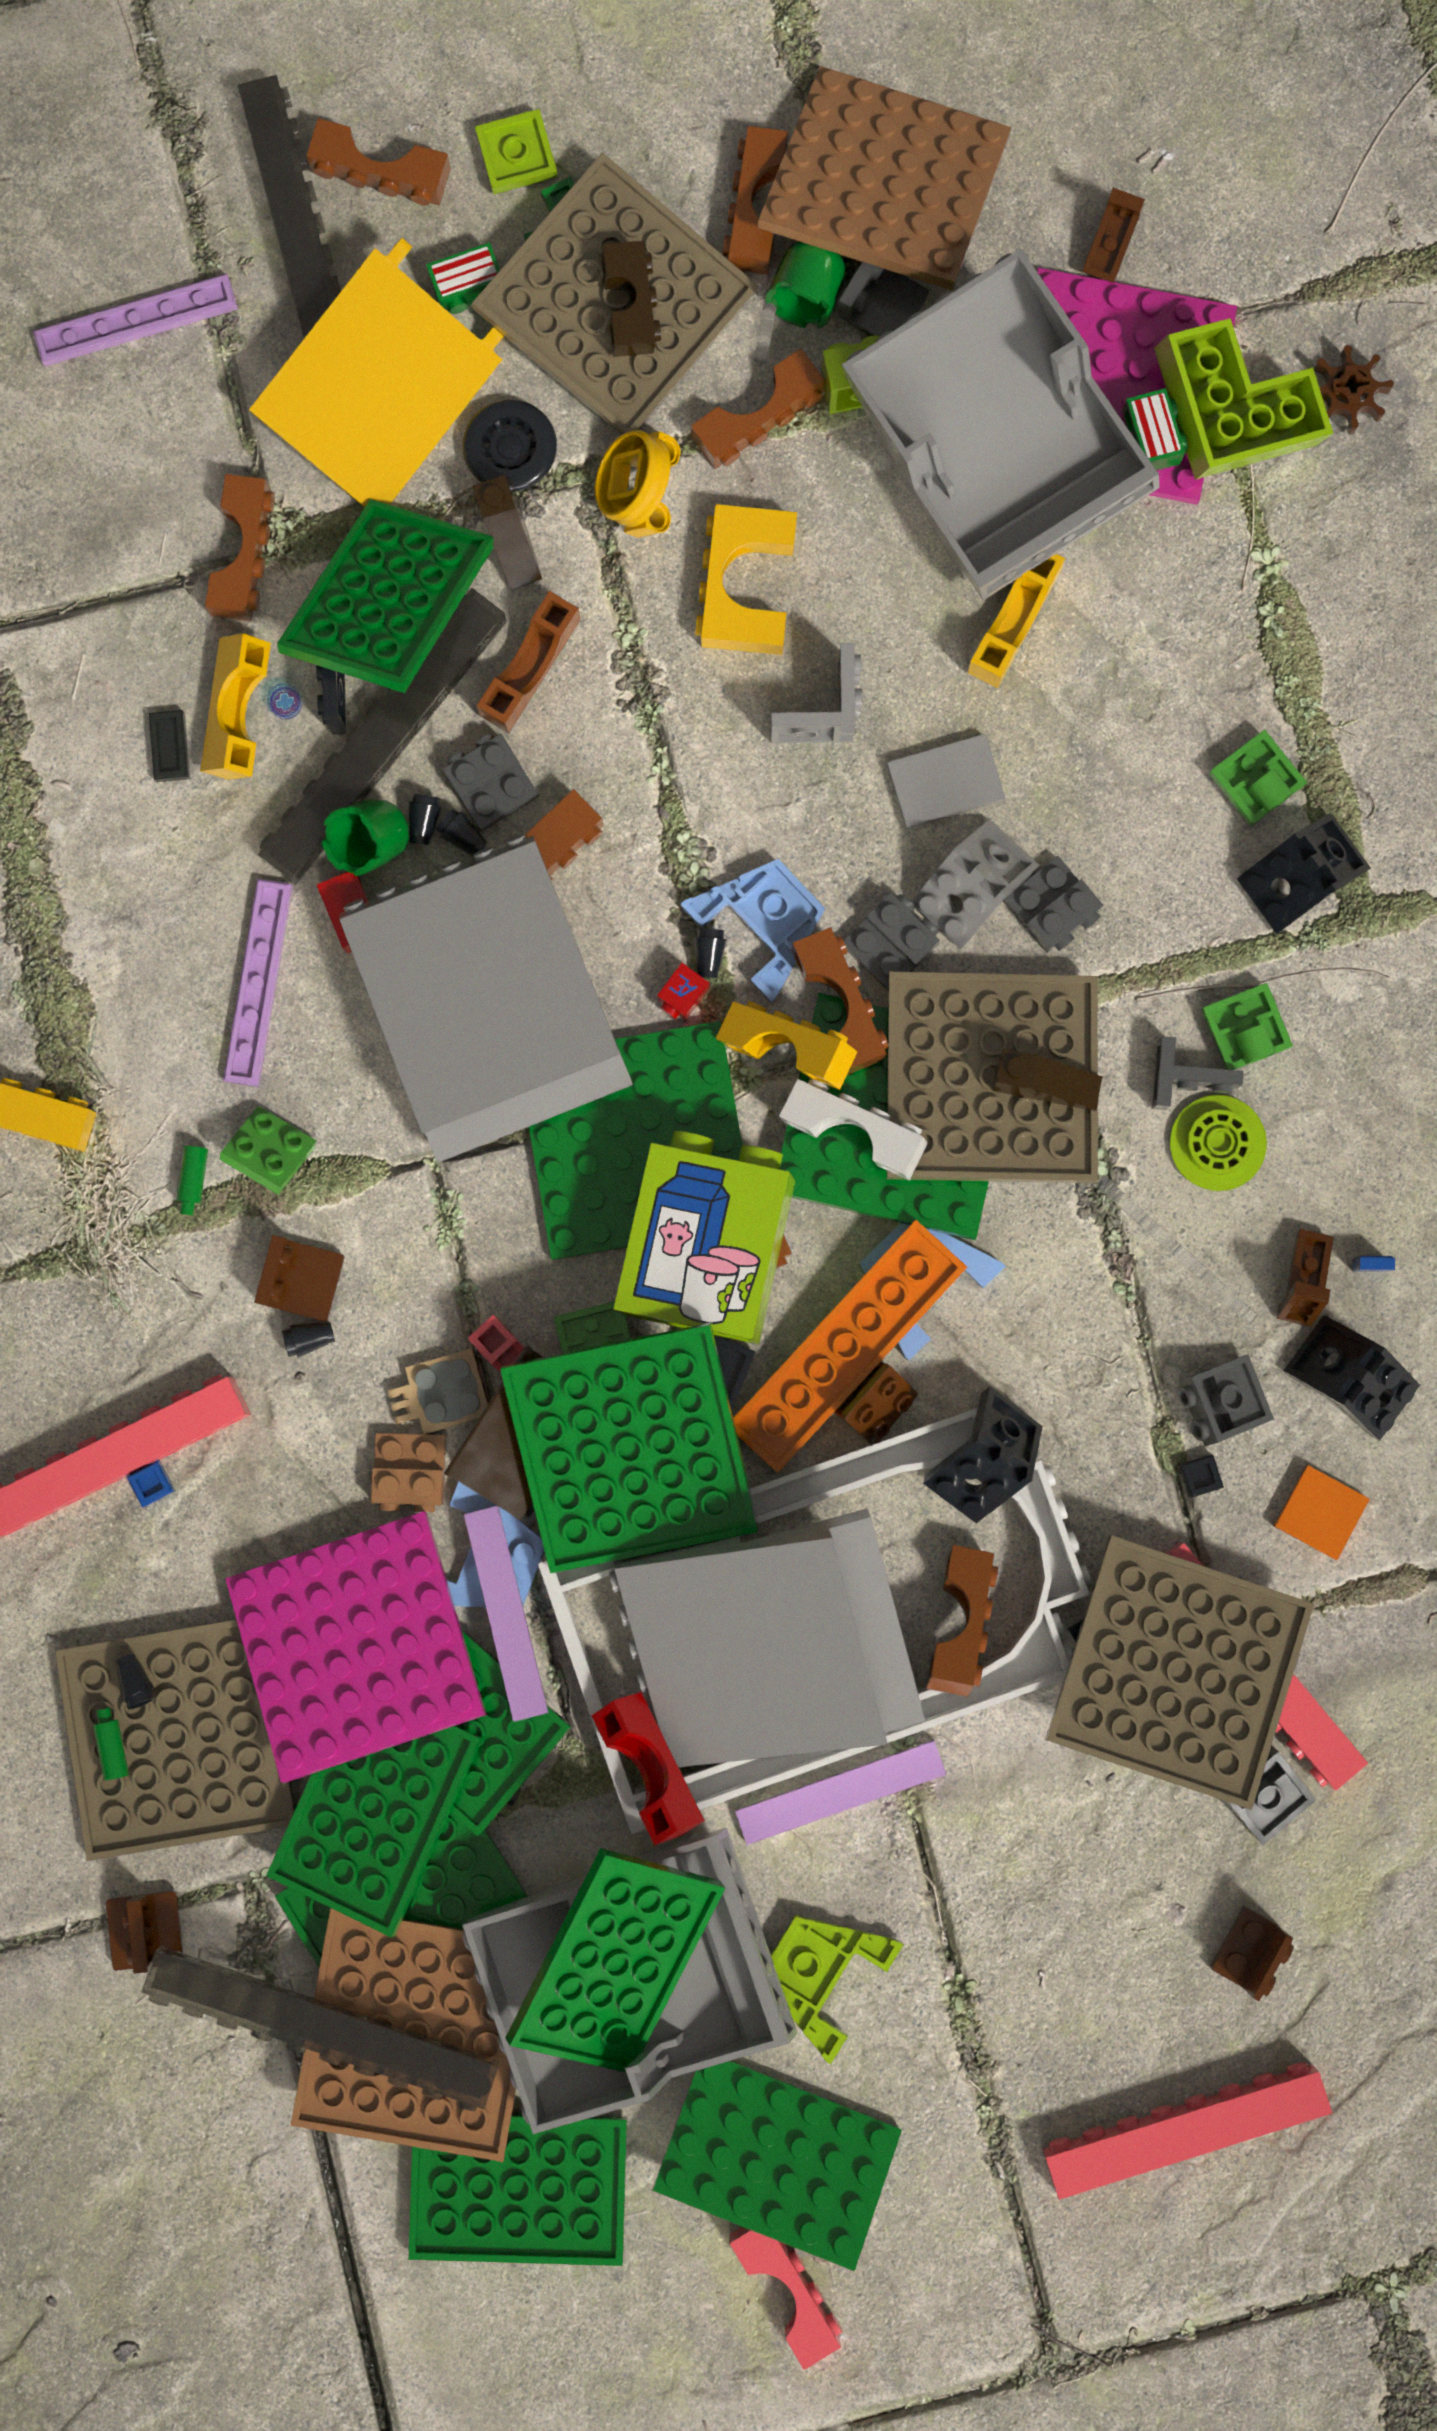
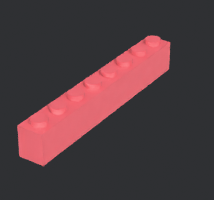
M222 1374L211 1377L203 1382V1389L193 1394L190 1389L183 1391L171 1398L173 1404L163 1409H160L159 1405L153 1406L140 1413L142 1419L130 1425L127 1420L118 1423L108 1429L110 1435L100 1440L96 1436L88 1438L77 1444L78 1451L66 1456L65 1451L60 1452L45 1460L47 1466L37 1471L33 1467L25 1469L14 1475L15 1482L5 1487L0 1483V1539L133 1474L157 1460H161L252 1415L234 1377L223 1378Z
M1178 1542L1166 1552V1554L1203 1566L1183 1542ZM1293 1674L1276 1733L1279 1730L1284 1732L1289 1738L1286 1746L1298 1760L1304 1757L1313 1768L1308 1772L1322 1788L1328 1785L1336 1791L1364 1768L1368 1762Z
M1300 2062L1286 2068L1287 2072L1273 2076V2073L1258 2075L1252 2079L1253 2083L1241 2087L1239 2084L1223 2086L1218 2090L1219 2094L1205 2097L1204 2094L1191 2096L1185 2099V2104L1174 2108H1171V2105L1156 2107L1150 2111L1151 2115L1139 2119L1137 2116L1124 2117L1116 2122L1117 2126L1108 2129L1097 2126L1085 2130L1082 2137L1070 2140L1069 2137L1055 2139L1049 2142V2147L1042 2150L1058 2199L1067 2198L1333 2114L1320 2073L1313 2064L1307 2065L1306 2062Z

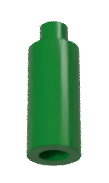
M183 1146L176 1201L181 1202L179 1214L193 1216L195 1204H201L209 1151L207 1148Z
M110 1707L96 1710L98 1723L93 1724L103 1781L128 1776L129 1771L119 1720H112Z

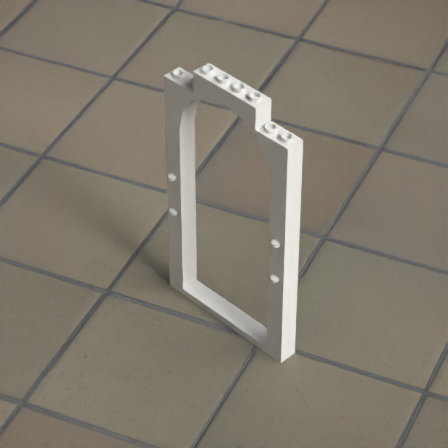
M977 1408L751 1487L750 1493L757 1523L901 1472L935 1467L971 1439ZM1037 1460L1035 1463L1032 1482L1011 1497L1036 1537L1041 1581L1032 1617L1008 1650L982 1665L983 1671L979 1687L973 1686L969 1697L926 1688L918 1690L925 1722L886 1732L887 1743L1064 1680L1072 1651L1069 1646L1063 1647L1059 1634L1064 1633L1062 1622L1058 1613L1051 1614L1050 1609L1090 1595L1087 1586L1092 1585V1581L1086 1566H1079L1075 1553L1080 1552V1548L1073 1531L1067 1533L1063 1520L1068 1518L1064 1503L1061 1498L1055 1500L1051 1486L1056 1485L1052 1470L1049 1465L1043 1466L1041 1460ZM547 1560L538 1563L591 1716L605 1705L565 1592L608 1577L609 1572L615 1571L614 1562L611 1561L550 1574ZM591 1716L630 1832L634 1834L645 1830L646 1827L639 1815V1811L645 1803L646 1789L634 1791L621 1752L606 1747ZM878 1746L714 1763L682 1774L699 1810Z

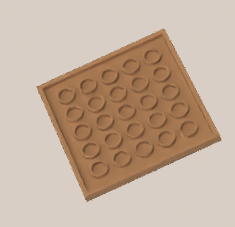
M820 66L760 214L757 228L953 291L1012 127Z
M332 1908L330 1909L290 2126L503 2162L516 2089L510 2079L511 2068L507 2056L502 2053L499 2047L498 2029L495 2021L491 2019L487 2011V1997L483 1985L479 1984L475 1976L476 1964L473 1955L467 1949L463 1940L464 1929L402 1919L395 1937L391 1938Z

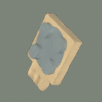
M473 1348L405 1367L409 1385L387 1391L389 1398L403 1395V1401L391 1404L392 1411L406 1408L408 1413L395 1417L396 1425L419 1418L423 1434H429L477 1420L488 1405Z

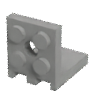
M840 643L838 660L839 712L772 713L771 743L853 742L854 727L856 726L855 718H860V709H862V689L855 688V685H860L861 654L854 653V643Z
M989 819L953 849L911 903L961 949L969 942L1001 902L1029 878L1040 865ZM951 894L960 897L963 902V908H957L953 905L950 899Z

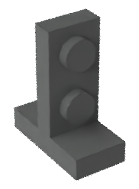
M1162 1036L1157 1041L1152 1109L1167 1110L1171 1107L1173 1084H1177L1178 1090L1197 1091L1198 1086L1212 1087L1211 1092L1218 1094H1232L1233 1089H1238L1243 1085L1244 1071L1174 1065L1176 1037Z

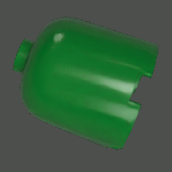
M800 241L793 243L785 252L766 293V303H772L777 307L775 315L787 323L800 328H805L807 323L817 324L819 329L827 325L844 280L845 265L841 255Z
M369 799L331 812L324 821V826L327 825L326 840L322 841V846L327 858L339 871L345 869L353 873L354 876H360L397 859L406 849L409 839L408 823L404 814L396 805L383 799Z

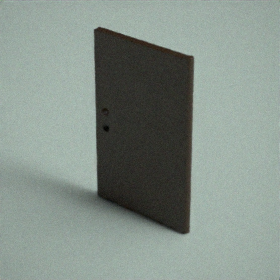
M526 1345L515 1363L538 1359L543 1356L532 1350L529 1345ZM502 1381L444 1474L451 1476L521 1520L532 1503V1497Z

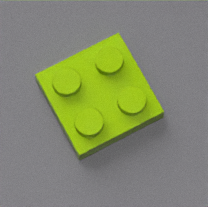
M540 108L475 126L493 195L558 177Z

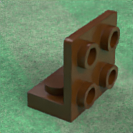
M272 1235L254 1303L327 1321L345 1256L340 1253Z
M1243 1905L1210 1965V1969L1241 1986L1253 1999L1259 2002L1263 1995L1268 1996L1276 1983L1274 1974L1280 1963L1285 1964L1290 1958L1294 1949V1945L1291 1944L1293 1937L1281 1926Z

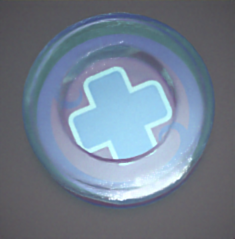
M282 683L274 686L267 696L268 708L279 719H292L302 709V697L299 691L290 684Z

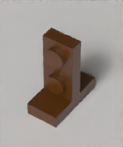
M1114 187L1112 188L1106 210L1082 273L1111 283L1115 282L1135 227L1144 209L1145 199Z
M1299 1229L1295 1239L1286 1296L1278 1307L1277 1319L1311 1327L1329 1303L1331 1290L1325 1287L1334 1240L1333 1236Z

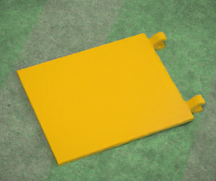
M403 238L398 240L386 256L374 248L249 409L253 415L364 508L370 499L388 505L392 503L503 360L494 352L495 346L504 337L501 332L492 326L483 339L480 340L398 268L399 263L412 248Z

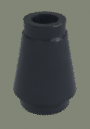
M421 794L412 795V801L408 802L409 842L423 845L430 844V839L442 809L439 806L440 798Z
M453 808L436 828L442 834L440 838L472 856L482 850L488 843L462 811L458 813Z
M697 928V937H693L698 975L707 978H718V971H720L727 939H724V930Z
M330 1322L289 1325L290 1328L282 1330L288 1357L297 1355V1358H300L329 1343L335 1342Z
M129 1654L117 1659L115 1664L122 1703H126L130 1710L154 1701L155 1696L153 1692L156 1689L137 1660L136 1655Z

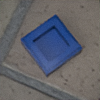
M1358 1256L1353 1259V1272H1389L1395 1270V1258L1393 1256Z
M160 1460L127 1476L142 1508L175 1492Z

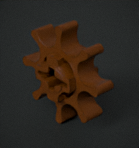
M1346 345L1340 354L1342 366L1331 367L1323 358H1320L1314 367V371L1321 374L1326 381V384L1319 388L1323 400L1328 405V417L1330 418L1335 414L1344 416L1348 422L1347 433L1354 434L1359 426L1357 420L1358 413H1368L1376 422L1381 420L1385 409L1374 402L1373 395L1377 393L1388 394L1393 388L1394 382L1393 380L1378 382L1372 377L1371 370L1377 366L1380 360L1378 354H1374L1366 365L1354 363L1351 358L1352 347L1350 345Z

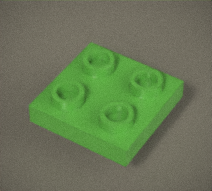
M1265 729L1208 773L1250 827L1307 784L1306 780Z
M1268 983L1201 1009L1225 1070L1239 1069L1293 1047Z
M257 1106L221 1151L219 1160L279 1195L315 1149L317 1140L262 1107Z
M615 1301L554 1316L562 1353L631 1339L626 1316L613 1309Z

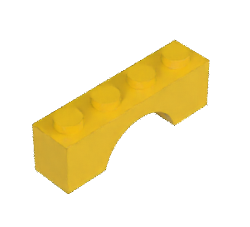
M1055 554L1015 580L997 618L984 635L971 659L968 674L997 689L999 688L1062 571L1065 561L1064 557Z
M244 633L219 638L200 768L201 772L227 780L252 777L257 743L248 736L245 714L254 688L267 675L270 642Z
M748 1001L747 1005L732 1002L716 1036L718 1041L733 1051L758 1060L773 1047L792 1043L796 1049V1068L813 1080L840 1090L858 1052L847 1044L848 1038L834 1030H829L827 1034L820 1032V1027L805 1020H802L800 1025L793 1022L794 1019L780 1011L775 1010L773 1015L766 1013V1008L751 1001Z

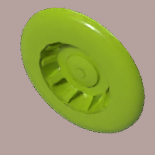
M1210 1095L1193 1101L1178 1115L1171 1130L1170 1149L1176 1167L1191 1183L1206 1190L1227 1191L1244 1185L1259 1171L1266 1155L1267 1137L1260 1118L1246 1103L1230 1096ZM1218 1116L1225 1117V1121H1219ZM1209 1118L1212 1123L1205 1125L1203 1120ZM1232 1121L1235 1122L1239 1126V1128H1236L1234 1125H1232ZM1196 1128L1201 1130L1199 1137L1194 1136ZM1240 1133H1243L1245 1141L1241 1140ZM1193 1143H1198L1200 1151L1195 1152ZM1240 1148L1244 1149L1242 1156L1239 1155ZM1203 1155L1208 1159L1207 1164L1203 1163L1199 1157ZM1234 1159L1236 1164L1229 1167L1228 1161ZM1221 1163V1169L1213 1168V1164Z

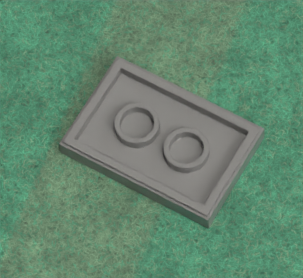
M986 733L887 762V768L906 829L1005 801L1004 791Z

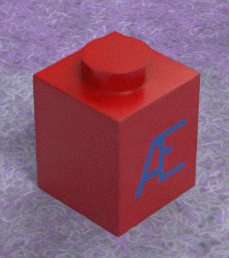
M681 963L657 995L658 1001L662 1003L659 1009L674 1020L679 1016L686 1021L710 989V983L688 966Z

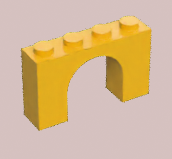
M715 504L714 516L708 515L706 536H712L711 549L704 548L702 569L708 570L707 582L701 581L699 602L705 603L704 614L697 615L695 635L701 636V647L783 655L787 612L743 607L728 596L722 580L728 566L742 555L748 553H767L793 556L797 512Z

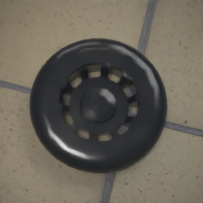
M503 399L484 406L471 418L463 435L462 450L469 471L478 481L482 483L506 475L512 480L515 491H520L535 485L549 472L556 457L557 438L553 425L540 409L522 400ZM510 424V427H501L502 425ZM516 425L522 426L523 429L520 430L516 428ZM496 429L497 432L491 436L490 433ZM529 433H532L533 435L531 440H529L527 437ZM485 442L490 443L489 449L484 447ZM536 447L535 451L531 452V448ZM487 457H492L493 460L488 461Z

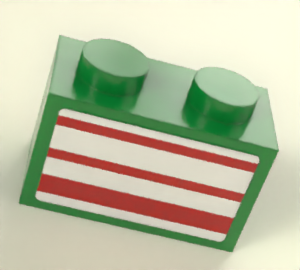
M490 242L426 264L437 301L451 314H458L468 309L500 271Z
M1164 388L1127 398L1122 409L1126 427L1156 471L1180 465L1185 451L1188 449V444L1184 431L1178 430L1175 420L1178 418L1177 405L1173 398L1169 399L1167 389Z

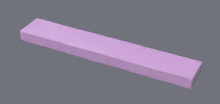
M226 273L34 330L33 333L41 361L44 366H49L237 310L238 306L230 279Z
M257 879L223 1078L224 1082L259 1087L293 890L292 884Z
M499 1506L464 1514L513 1721L516 1722L549 1713Z
M932 1740L735 1810L746 1844L749 1845L944 1776L946 1772L935 1741Z

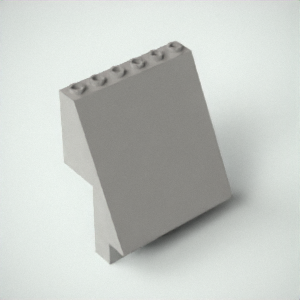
M1022 249L1013 254L1009 253L1002 256L995 263V266L984 273H977L971 276L964 286L953 293H945L933 306L924 312L914 313L907 319L904 325L894 331L883 333L876 343L865 350L854 352L842 364L846 380L964 580L969 579L982 600L993 595L1027 571L1032 570L1160 488L1158 472L1092 378L1088 345Z
M525 834L515 836L506 841V847L496 851L493 850V847L485 848L473 854L474 860L461 864L460 860L450 862L441 867L442 872L431 877H429L428 873L418 875L408 881L409 886L399 890L395 886L388 887L376 893V899L364 903L363 899L353 901L343 907L345 911L340 913L339 920L422 1134L425 1133L438 1163L633 1085L534 836L526 838Z
M867 1508L741 1543L740 1537L737 1536L613 1561L615 1571L609 1572L610 1581L614 1593L621 1591L624 1604L619 1605L618 1608L623 1626L630 1625L633 1637L627 1639L633 1660L639 1658L643 1669L637 1672L642 1693L649 1691L652 1703L647 1705L678 1767L888 1745L886 1732L925 1722L872 1518Z
M727 1827L700 1836L696 1832L632 1856L720 1880L725 1886V1890L644 2050L625 2068L626 2073L512 2047L505 2039L587 1874L474 1916L462 1925L465 1946L471 1951L476 1964V1979L479 1984L483 1985L487 1997L486 2007L488 2014L495 2021L499 2032V2047L502 2053L507 2056L511 2068L510 2079L514 2088L518 2089L522 2101L523 2118L527 2124H530L533 2134L649 2101L673 2077L789 2044L798 2034Z

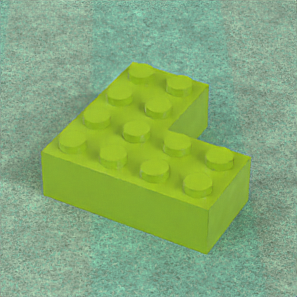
M1231 318L1169 334L1154 348L1169 398H1173L1177 405L1178 418L1176 420L1179 430H1183L1186 435L1188 444L1186 453L1195 480L1314 447L1333 434L1314 369L1309 368L1251 384Z

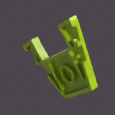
M795 1914L771 1953V1957L793 2020L821 2053L825 2061L832 2064L848 2036L842 2030L819 2017L820 2009L854 1954H859L885 1972H888L904 1944L898 1939Z

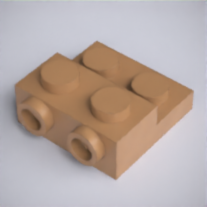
M376 1433L371 1503H379V1510L400 1511V1504L414 1505L415 1512H435V1505H444L447 1435Z

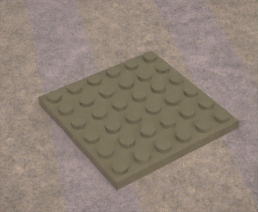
M602 152L473 301L472 309L618 433L623 435L632 430H639L757 292L759 286ZM644 241L645 253L651 252L653 273L648 274L649 286H655L657 307L652 308L653 319L660 321L661 341H656L653 354L613 357L609 328L611 312L627 310L634 303L631 296L623 290H605L601 263L603 244Z
M889 971L887 1114L891 1116L889 1121L899 1126L904 1121L922 1130L920 1135L928 1143L910 1180L1096 1184L1098 1182V1104L1097 1110L1091 1111L992 1090L998 1058L1003 1048L1039 1055L1098 1075V976ZM886 1170V1179H904Z
M1109 1535L1045 1740L1252 1810L1314 1603Z
M236 1619L55 1650L86 1861L288 1827L295 1812L291 1781L286 1783L280 1781ZM135 1654L156 1689L153 1692L155 1700L144 1706L129 1710L126 1703L121 1701L115 1661L123 1656ZM110 1707L112 1720H119L129 1775L103 1781L93 1724L98 1723L96 1710Z

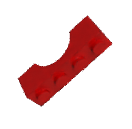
M641 1692L613 1700L591 1715L606 1747L620 1751L630 1758L643 1777L646 1799L642 1809L639 1811V1815L654 1846L679 1837L705 1821Z

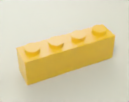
M2 1078L0 1083V1128L85 1152L97 1114L87 1108L89 1102L69 1096L67 1102L54 1099L55 1092L35 1087L34 1093L21 1089L23 1083Z

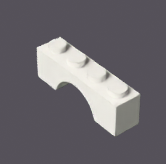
M797 1079L779 1115L786 1124L816 1138L826 1129L835 1125L851 1124L858 1126L868 1132L873 1146L872 1160L876 1165L908 1181L910 1180L928 1144L924 1137L920 1135L922 1132L920 1128L904 1121L899 1126L889 1121L891 1117L889 1114L874 1107L871 1108L870 1112L858 1107L860 1103L858 1100L844 1093H841L839 1098L827 1093L829 1088L816 1080L810 1079L806 1083Z

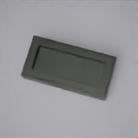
M183 710L149 713L154 781L157 783L190 779L185 712Z

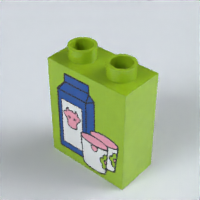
M673 1131L670 1147L654 1143L650 1145L613 1309L623 1316L679 1328L711 1322L713 1334L716 1336L759 1345L795 1180L789 1171L780 1170L783 1154L756 1146L742 1145L739 1160L736 1161L712 1156L714 1140L688 1132Z

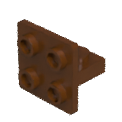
M881 1361L834 1413L857 1431L868 1443L873 1445L888 1434L892 1425L911 1407L918 1393L888 1363Z
M176 1891L110 1898L106 1901L113 1970L133 1969L134 1974L146 1973L154 1966L181 1963L184 1960Z

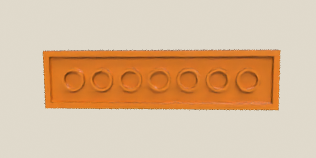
M915 1220L734 1416L733 1420L737 1436L778 1473L968 1267L923 1225Z

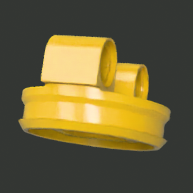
M632 430L618 437L605 452L596 475L595 498L603 516L624 525V533L641 538L663 533L670 527V511L660 501L668 484L670 467L675 466L679 462L681 455L680 446L675 438L661 431L647 434L642 430ZM631 466L637 468L634 490L627 492Z

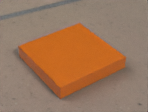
M1305 1465L1273 1527L1324 1555L1338 1560L1370 1499L1313 1467Z

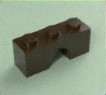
M644 241L603 244L601 263L605 290H623L631 296L634 303L627 310L611 312L609 328L613 357L653 354L656 341H661L660 321L653 319L652 308L657 307V295L655 286H649L648 274L653 273L651 252L645 253Z

